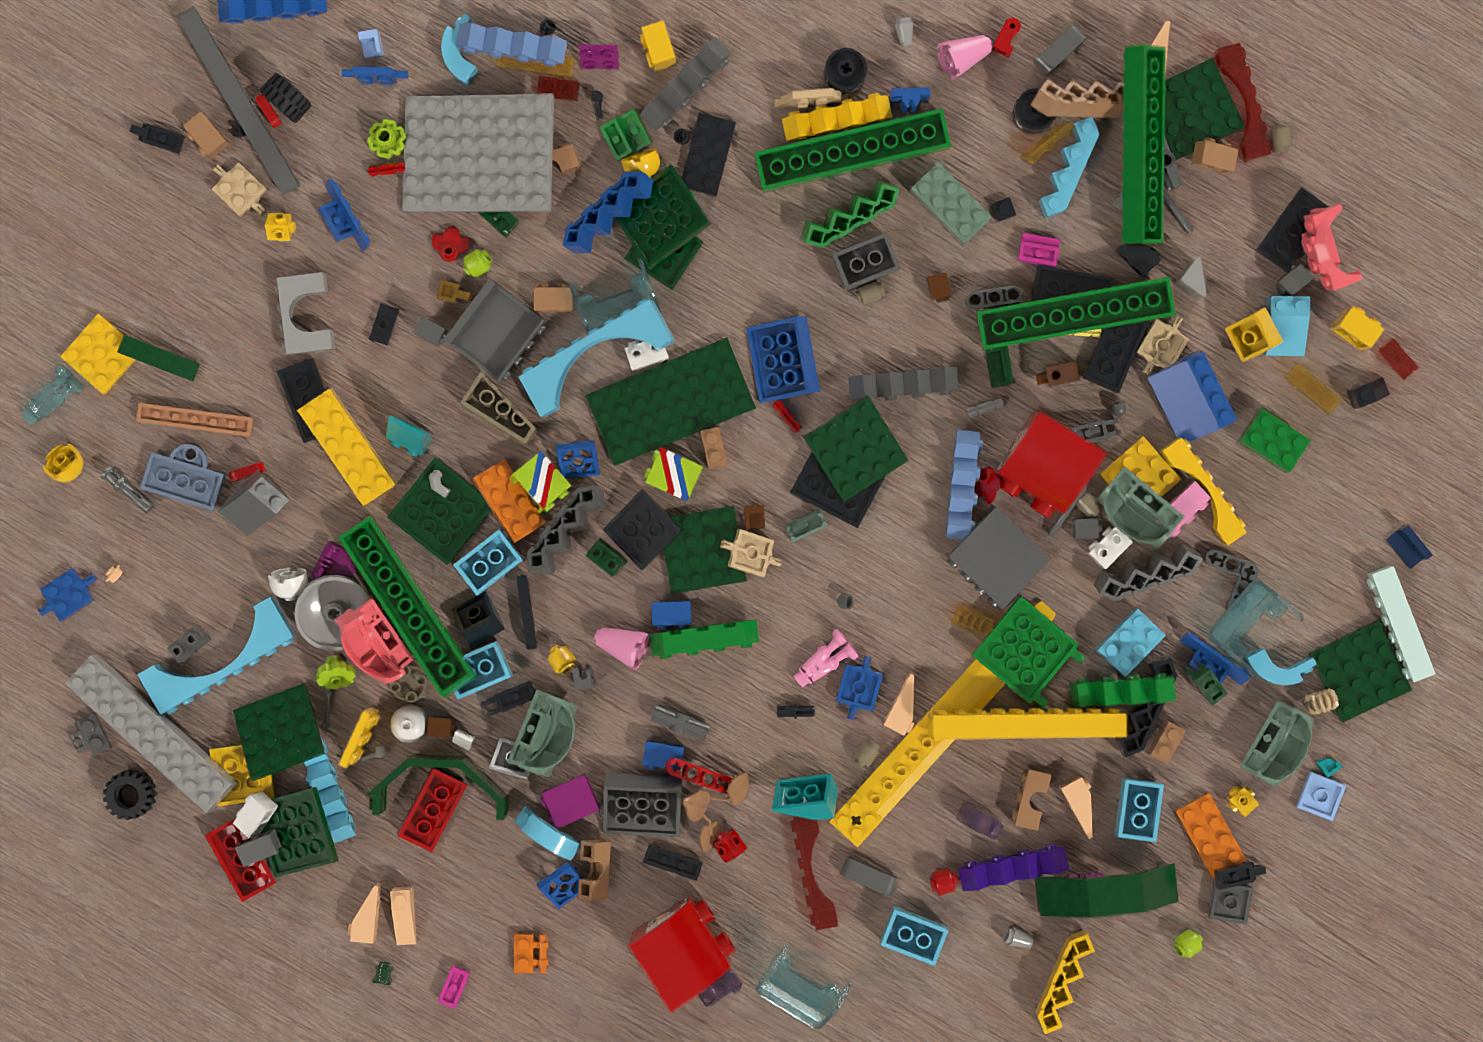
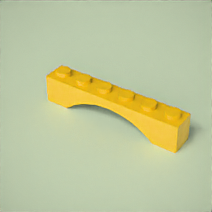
M1178 437L1160 449L1159 452L1170 467L1180 469L1192 476L1211 497L1213 530L1223 545L1228 546L1247 533L1244 529L1246 525L1240 517L1237 518L1233 513L1235 509L1230 502L1226 503L1222 497L1224 493L1219 486L1215 487L1210 472L1208 470L1204 471L1201 466L1203 463L1199 456L1193 455L1190 450L1192 447L1187 439Z

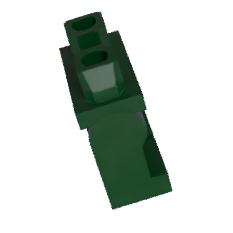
M600 538L585 555L611 577L617 576L628 562L616 551L612 552L613 549Z

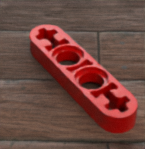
M669 758L665 763V770L670 775L727 794L728 787L724 788V786L717 784L718 780L722 782L727 781L729 784L732 781V778L678 758ZM676 763L677 766L682 767L683 769L682 771L677 769L673 770L670 767L672 764L675 765ZM690 768L696 769V775L693 778L687 776V771ZM707 774H712V782L706 784L704 777Z

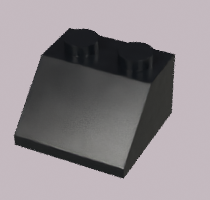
M486 591L452 609L460 632L470 647L505 630L502 620Z

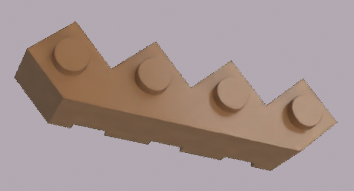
M1047 80L1038 91L1031 106L1046 116L1119 118L1124 111V84L1119 82L1114 90L1111 91L1095 81L1092 87L1086 90L1072 80L1063 90L1050 80Z

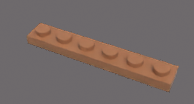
M138 403L136 422L252 437L254 418Z

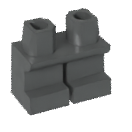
M196 625L167 649L178 663H183L212 639L201 625Z

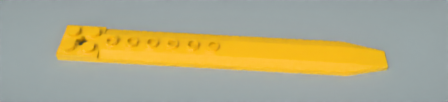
M1043 601L1034 605L1038 611L1052 622L1056 615L1053 610ZM975 659L829 822L856 847H859L883 818L955 740L932 739L929 737L928 713H933V709H944L947 713H952V709H964L967 712H971V709H983L1005 683ZM859 815L861 823L853 825L851 817Z

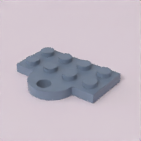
M184 444L175 448L170 457L151 452L140 489L215 511L226 474L208 469V457L200 447ZM189 449H194L196 452V457L192 460L187 457Z

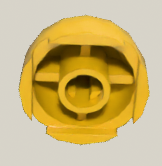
M652 148L644 150L643 153L638 154L637 152L623 158L621 164L625 172H643L652 179V175L660 167V159L657 149Z
M61 444L48 453L45 458L47 463L46 466L43 464V469L53 480L67 483L80 475L84 461L81 453L71 444L63 446Z

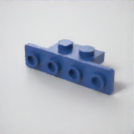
M333 178L329 179L325 184V188L333 201L319 207L318 211L336 243L353 236L363 252L370 245L369 237L365 232L363 233L359 219L350 210V204L342 196L338 183H335Z
M1187 632L1180 638V642L1194 651L1186 667L1194 672L1200 669L1197 663H1201L1206 668L1209 667L1221 685L1226 676H1229L1240 685L1250 679V676L1244 669L1231 663L1227 657L1220 655L1212 646L1202 642L1195 634Z

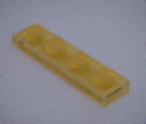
M566 56L564 57V64H555V67H549L544 65V63L528 61V63L519 62L517 59L507 57L497 58L496 61L497 68L573 78L575 58Z

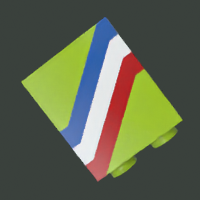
M660 448L659 451L656 450L652 457V461L655 462L652 468L648 467L644 478L647 479L645 483L688 502L703 466L666 449Z
M542 451L513 473L509 479L514 485L518 482L540 508L537 512L539 514L544 510L548 512L555 506L553 502L558 498L560 500L564 499L569 494L568 489L571 487L570 483Z

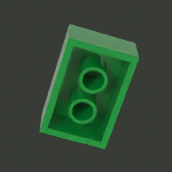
M1258 409L1237 442L1282 472L1290 473L1311 440L1266 410Z

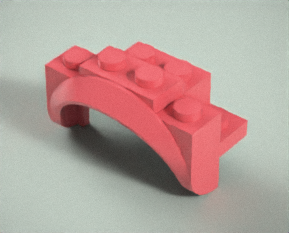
M1341 203L1327 208L1310 210V214L1304 216V224L1308 232L1301 235L1302 246L1308 256L1307 263L1313 274H1320L1322 276L1321 283L1326 290H1336L1363 278L1360 270L1345 274L1338 268V264H1341L1330 224L1341 212Z
M373 599L367 600L356 610L348 609L334 620L340 628L344 651L359 669L383 683H391L406 674L403 668L414 658Z

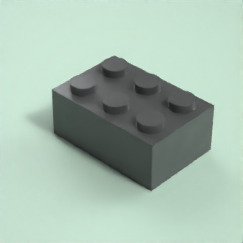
M887 233L832 254L833 262L845 292L900 270Z

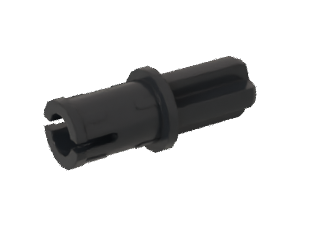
M794 704V706L777 705V718L794 717V719H797V717L815 716V706H797V704Z

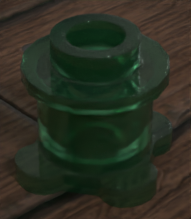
M379 962L378 965H375L376 974L374 979H372L373 983L391 985L393 980L391 978V971L394 970V967L390 966L391 963Z

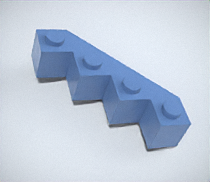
M474 23L459 24L456 47L463 49L464 53H482L494 58L507 57L524 63L532 61L544 63V65L549 67H555V64H564L567 45L566 40L555 36L540 37L526 31L511 32L500 27L485 28Z
M957 430L953 451L954 460L951 471V489L948 501L949 510L946 521V538L963 540L975 528V521H972L973 506L977 505L978 495L974 494L975 480L980 477V467H977L978 452H982L983 440H980V432Z

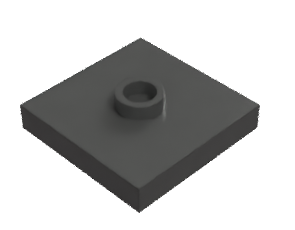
M1214 880L1208 918L1247 925L1253 886L1240 885L1219 890L1216 889V882Z

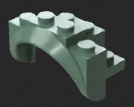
M1126 467L1118 473L1097 498L1103 504L1108 518L1118 530L1131 539L1151 544L1156 549L1167 540L1185 517Z
M536 690L508 762L533 773L550 777L553 767L563 760L573 743L575 735L574 715L578 705Z
M1278 700L1242 761L1240 768L1276 788L1280 782L1290 777L1304 760L1310 747L1314 720L1300 710Z

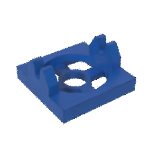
M929 87L892 88L889 103H900V108L904 114L907 113L908 107L914 113L919 102H928L931 90Z
M595 440L556 445L560 472L565 479L600 475ZM573 450L574 455L571 459H565L566 453ZM579 450H587L592 456L584 457L580 454ZM575 458H581L584 462L580 465H576L573 463V460ZM586 463H591L586 469L582 468ZM568 465H571L572 467L576 468L577 470L570 469V468H568L567 466H568Z
M566 862L536 885L560 909L578 895L579 879H583V877L572 863ZM564 874L573 875L568 880H561L559 878ZM555 882L557 884L556 889L552 891L549 886ZM576 882L575 887L571 890V885ZM562 884L569 885L567 889L559 890Z

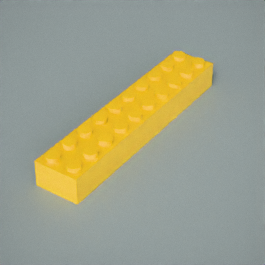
M1105 707L1104 711L1097 708H1085V711L1078 708H1066V711L1059 708H1047V712L1040 710V708H1028V712H1024L1020 708H1010L1009 712H1005L1002 709H990V712H986L983 709H971V712H967L964 709H952V713H947L944 709H933V713H928V736L932 739L1127 737L1126 713L1120 712V709L1114 707Z

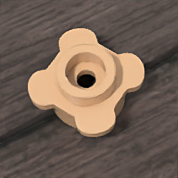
M120 565L112 566L106 572V582L114 583L121 576L123 571L119 569Z

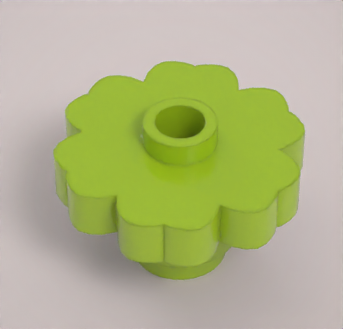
M384 119L382 124L375 122L373 127L369 129L371 136L367 139L370 150L376 152L378 157L390 159L393 155L399 156L404 151L405 130L403 127L398 126L396 121Z
M332 655L327 658L325 664L318 668L316 682L319 686H326L327 689H339L341 686L348 687L354 682L353 678L356 677V672L353 665H346L341 656Z

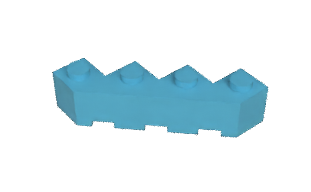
M1093 117L1076 122L1071 127L1077 143L1060 151L1066 168L1049 176L1055 193L1038 201L1045 219L1063 213L1069 204L1099 136Z
M321 737L325 754L304 762L308 773L305 777L309 786L317 787L333 842L337 843L356 836L355 824L352 814L348 813L346 807L347 800L343 789H340L338 785L336 770L327 756L329 751Z

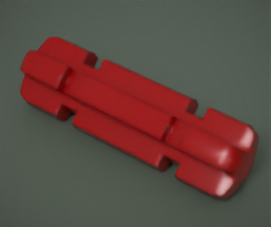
M404 162L368 167V173L371 177L378 176V174L382 176L396 174V172L403 173L405 171Z
M780 399L774 402V409L779 411L782 419L787 425L791 426L790 429L794 433L801 430L802 425L798 421L796 422L793 414L787 407H784L785 404Z

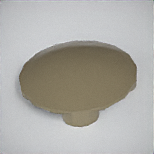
M406 665L403 668L406 674L391 682L389 687L398 700L409 703L415 702L425 695L428 688V679L421 668L414 665Z

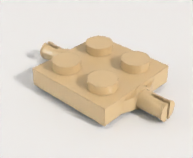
M239 162L227 172L219 164L213 169L221 178L212 190L237 215L241 217L247 210L252 208L259 215L263 213L258 208L263 212L266 211L258 202L267 189Z
M1175 316L1171 325L1164 324L1158 319H1155L1136 351L1137 354L1144 357L1148 362L1142 371L1144 374L1146 373V375L1150 376L1155 366L1164 369L1177 361L1189 341V338L1182 335L1177 329L1183 320L1179 316Z
M738 529L733 543L722 540V544H720L721 548L730 550L728 567L762 578L765 577L767 567L770 564L778 567L781 566L780 562H782V559L772 557L774 540Z

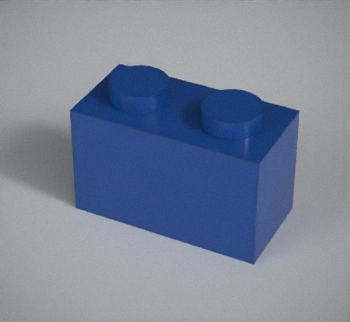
M691 601L652 602L653 626H657V629H669L668 625H676L677 629L688 628V625L692 624Z
M647 740L642 764L646 765L647 769L657 770L658 767L665 768V763L669 758L683 759L685 746ZM676 763L670 767L673 770H681V767L677 766Z

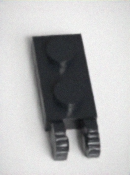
M531 680L496 694L495 697L483 701L482 704L487 706L492 704V702H498L499 708L492 709L486 713L490 717L533 700L536 691Z

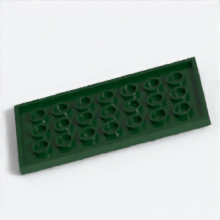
M728 338L714 342L586 395L614 466L756 409Z

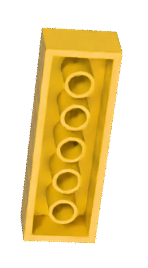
M328 389L297 410L363 506L398 484L333 389Z

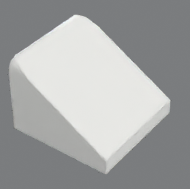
M459 729L455 731L452 742L469 750L475 738Z

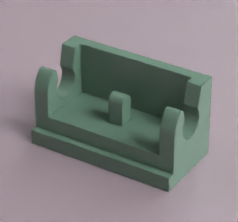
M820 509L785 525L792 542L828 526Z

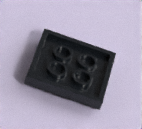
M641 489L602 529L641 571L683 531L644 489Z

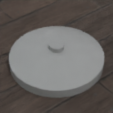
M327 575L310 582L297 598L295 604L296 626L302 637L311 645L327 651L344 650L341 642L340 628L334 620L348 609L356 610L369 600L370 597L358 582L346 576Z

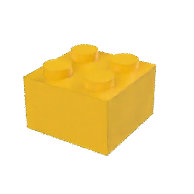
M664 21L641 27L642 34H639L643 49H648V52L645 54L649 67H654L655 72L677 65Z
M1357 306L1344 309L1330 327L1333 332L1360 351L1370 349L1384 331L1378 320L1368 318L1365 315L1366 312Z
M1266 307L1225 328L1242 363L1283 342Z

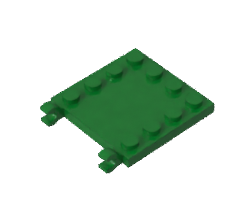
M1022 596L1016 599L971 654V656L1029 704L1035 701L1043 708L1049 702L1039 693L1066 660L1071 656L1081 664L1085 659L1076 650L1079 644Z

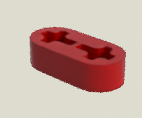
M262 94L255 97L256 102L274 129L283 124L271 103Z
M255 463L229 472L231 482L251 477L257 470L262 473L265 472L264 463Z

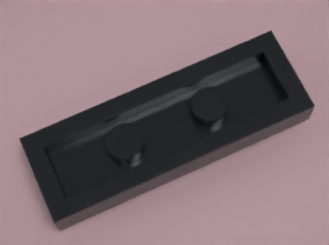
M652 844L648 845L642 862L695 881L698 880L703 861Z

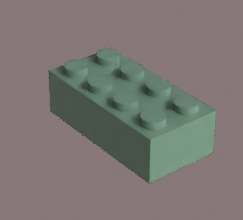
M939 162L909 191L962 247L992 218Z

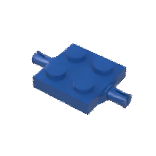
M352 67V69H342V77L356 78L362 85H373V82H380V85L391 86L392 83H397V78L408 79V70L397 71L386 67Z
M71 568L40 589L46 598L47 604L38 609V612H41L39 614L44 616L52 610L59 621H64L94 601L89 593L88 585L96 581L97 578H95L94 574H91L83 580L79 577L76 570Z
M864 655L862 666L845 665L836 701L845 703L850 707L847 718L850 719L851 717V720H855L857 709L869 711L874 709L883 674L874 672L869 668L872 659L870 656Z

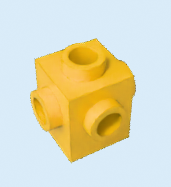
M268 213L265 223L267 240L291 241L292 233L296 231V224L292 222L291 214Z
M1241 785L1238 787L1234 786L1226 797L1229 801L1227 805L1235 813L1238 811L1244 817L1260 805L1253 798L1255 794L1248 786L1246 788Z

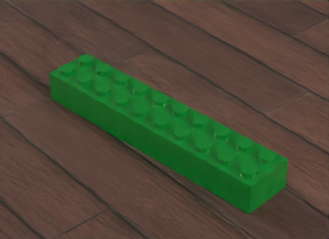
M1151 45L1124 46L1122 243H1163L1166 47Z
M943 108L754 152L762 191L767 193L950 150L951 142Z
M1170 277L976 311L982 350L1176 315Z
M369 516L338 538L440 697L446 699L476 679L478 676L376 519Z

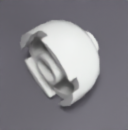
M290 568L273 571L271 576L268 575L270 589L276 596L285 598L286 601L295 600L308 584L307 571L303 568H297V571H290Z
M411 704L402 706L395 711L391 718V731L395 738L401 742H417L427 733L428 715L418 706Z

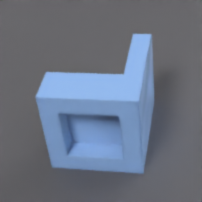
M377 29L358 32L366 59L384 56L380 33Z

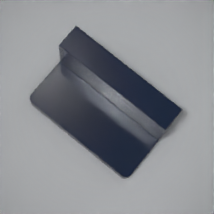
M1409 525L1401 526L1386 539L1410 569L1421 560H1428L1433 556Z

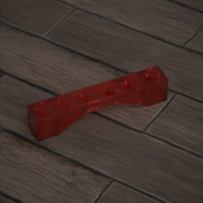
M1240 43L1219 48L1214 52L1219 72L1228 77L1236 86L1245 106L1246 127L1240 143L1244 162L1247 163L1268 157L1272 151V144L1270 140H1267V126L1261 119V105L1257 103L1255 98L1257 91L1255 85L1250 80L1251 69L1245 62L1246 51L1244 47H1241Z
M793 816L794 820H790L792 832L796 831L798 839H794L796 851L800 850L801 853L798 863L799 868L804 869L805 876L802 877L803 888H808L809 895H806L805 898L807 907L812 908L813 914H809L811 926L815 925L816 931L837 927L839 925L835 905L819 889L812 872V850L820 832L818 821Z

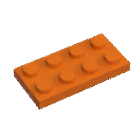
M506 459L475 476L472 480L514 544L545 525L546 522L541 514L537 512L538 509L524 488L518 482L514 485L509 480L514 472Z
M1209 792L1175 810L1211 878H1215V869L1241 864L1246 861Z

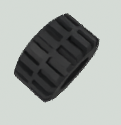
M276 72L259 89L268 101L295 123L312 106L311 102L301 92Z
M127 770L110 778L111 781L105 785L107 789L103 790V794L106 795L103 798V802L108 804L105 806L106 809L112 810L110 812L112 816L117 815L118 819L124 818L125 820L136 819L146 814L147 811L151 810V805L155 804L156 799L154 797L157 796V791L153 790V788H156L155 783L151 784L150 782L152 778H147L146 773H139V770ZM125 784L134 786L138 791L139 799L134 806L127 804L122 799L121 791Z

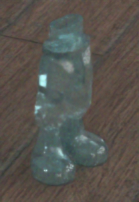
M58 364L54 370L57 374L55 380L44 384L43 388L26 405V410L21 414V417L30 426L36 421L40 422L59 406H63L67 396L72 393L80 394L84 390L80 381L72 378L74 375L63 365ZM67 382L65 388L57 393L58 388Z

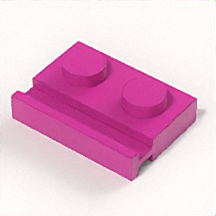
M1022 233L1018 261L1056 267L1061 239Z

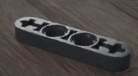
M527 575L517 576L527 650L537 649Z

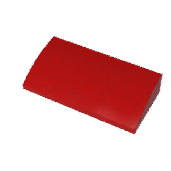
M431 767L397 832L398 837L433 852L468 784L440 768Z
M233 819L209 832L205 837L241 902H244L272 886L276 881L263 859L243 866L235 847L241 841L249 838L233 824L235 821Z

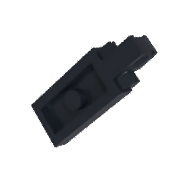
M148 123L143 124L142 128L131 125L129 131L132 134L138 135V140L145 144L179 155L186 137Z
M1246 862L1215 869L1216 889L1223 890L1253 883L1256 880V876L1266 874V868L1261 866V864L1254 865L1253 862Z

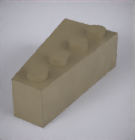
M481 371L460 402L461 407L527 447L537 432L536 428Z

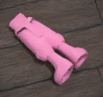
M838 629L833 631L832 641L827 646L818 647L817 651L793 675L802 688L808 683L812 684L830 671L836 670L841 660L845 658L855 660L859 657L850 643L846 644L835 655L830 656L836 648L847 642L845 636Z

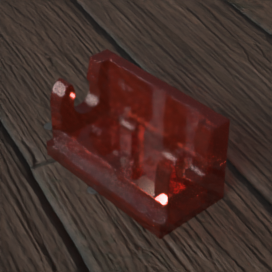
M1391 337L1385 345L1379 347V353L1403 380L1419 368L1394 338Z

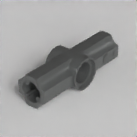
M1164 137V157L1169 160V165H1164V184L1166 190L1170 191L1184 184L1175 164V156L1171 153Z
M657 704L651 717V721L667 726L674 732L683 735L687 734L703 741L710 727L709 724L693 719L688 714L672 711Z

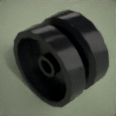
M841 48L835 50L828 57L825 64L824 77L829 88L840 91L842 95H849L858 91L866 79L867 64L860 52L852 48ZM843 70H848L849 72L844 74Z
M1032 88L1023 92L1014 104L1012 111L1013 122L1023 133L1030 135L1040 134L1047 130L1056 118V116H1046L1039 111L1037 114L1032 112L1036 108L1032 107L1031 104L1040 88Z

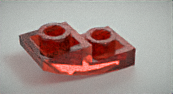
M539 76L537 94H553L554 99L578 102L580 82Z

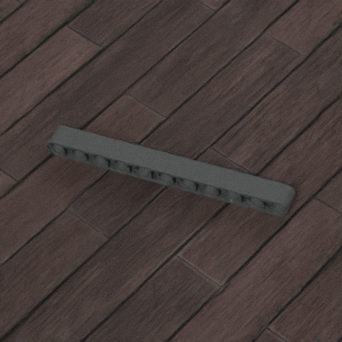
M192 6L177 15L180 24L282 195H285L299 187L300 184L198 11Z

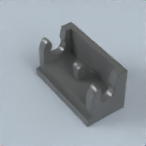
M575 666L573 668L574 689L594 688L597 684L594 681L593 669L589 667V669H586V672L582 673L581 666Z
M274 828L241 841L235 849L243 866H247L278 854V848L281 847V843Z

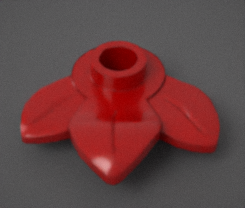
M453 225L448 227L443 235L434 233L432 245L439 252L443 261L453 262L458 258L459 254L468 250L470 239L461 238L458 228ZM452 250V253L446 254V251Z
M986 467L980 470V477L975 484L974 494H977L978 498L984 495L987 504H991L996 498V491L1001 489V479L996 475L994 468Z

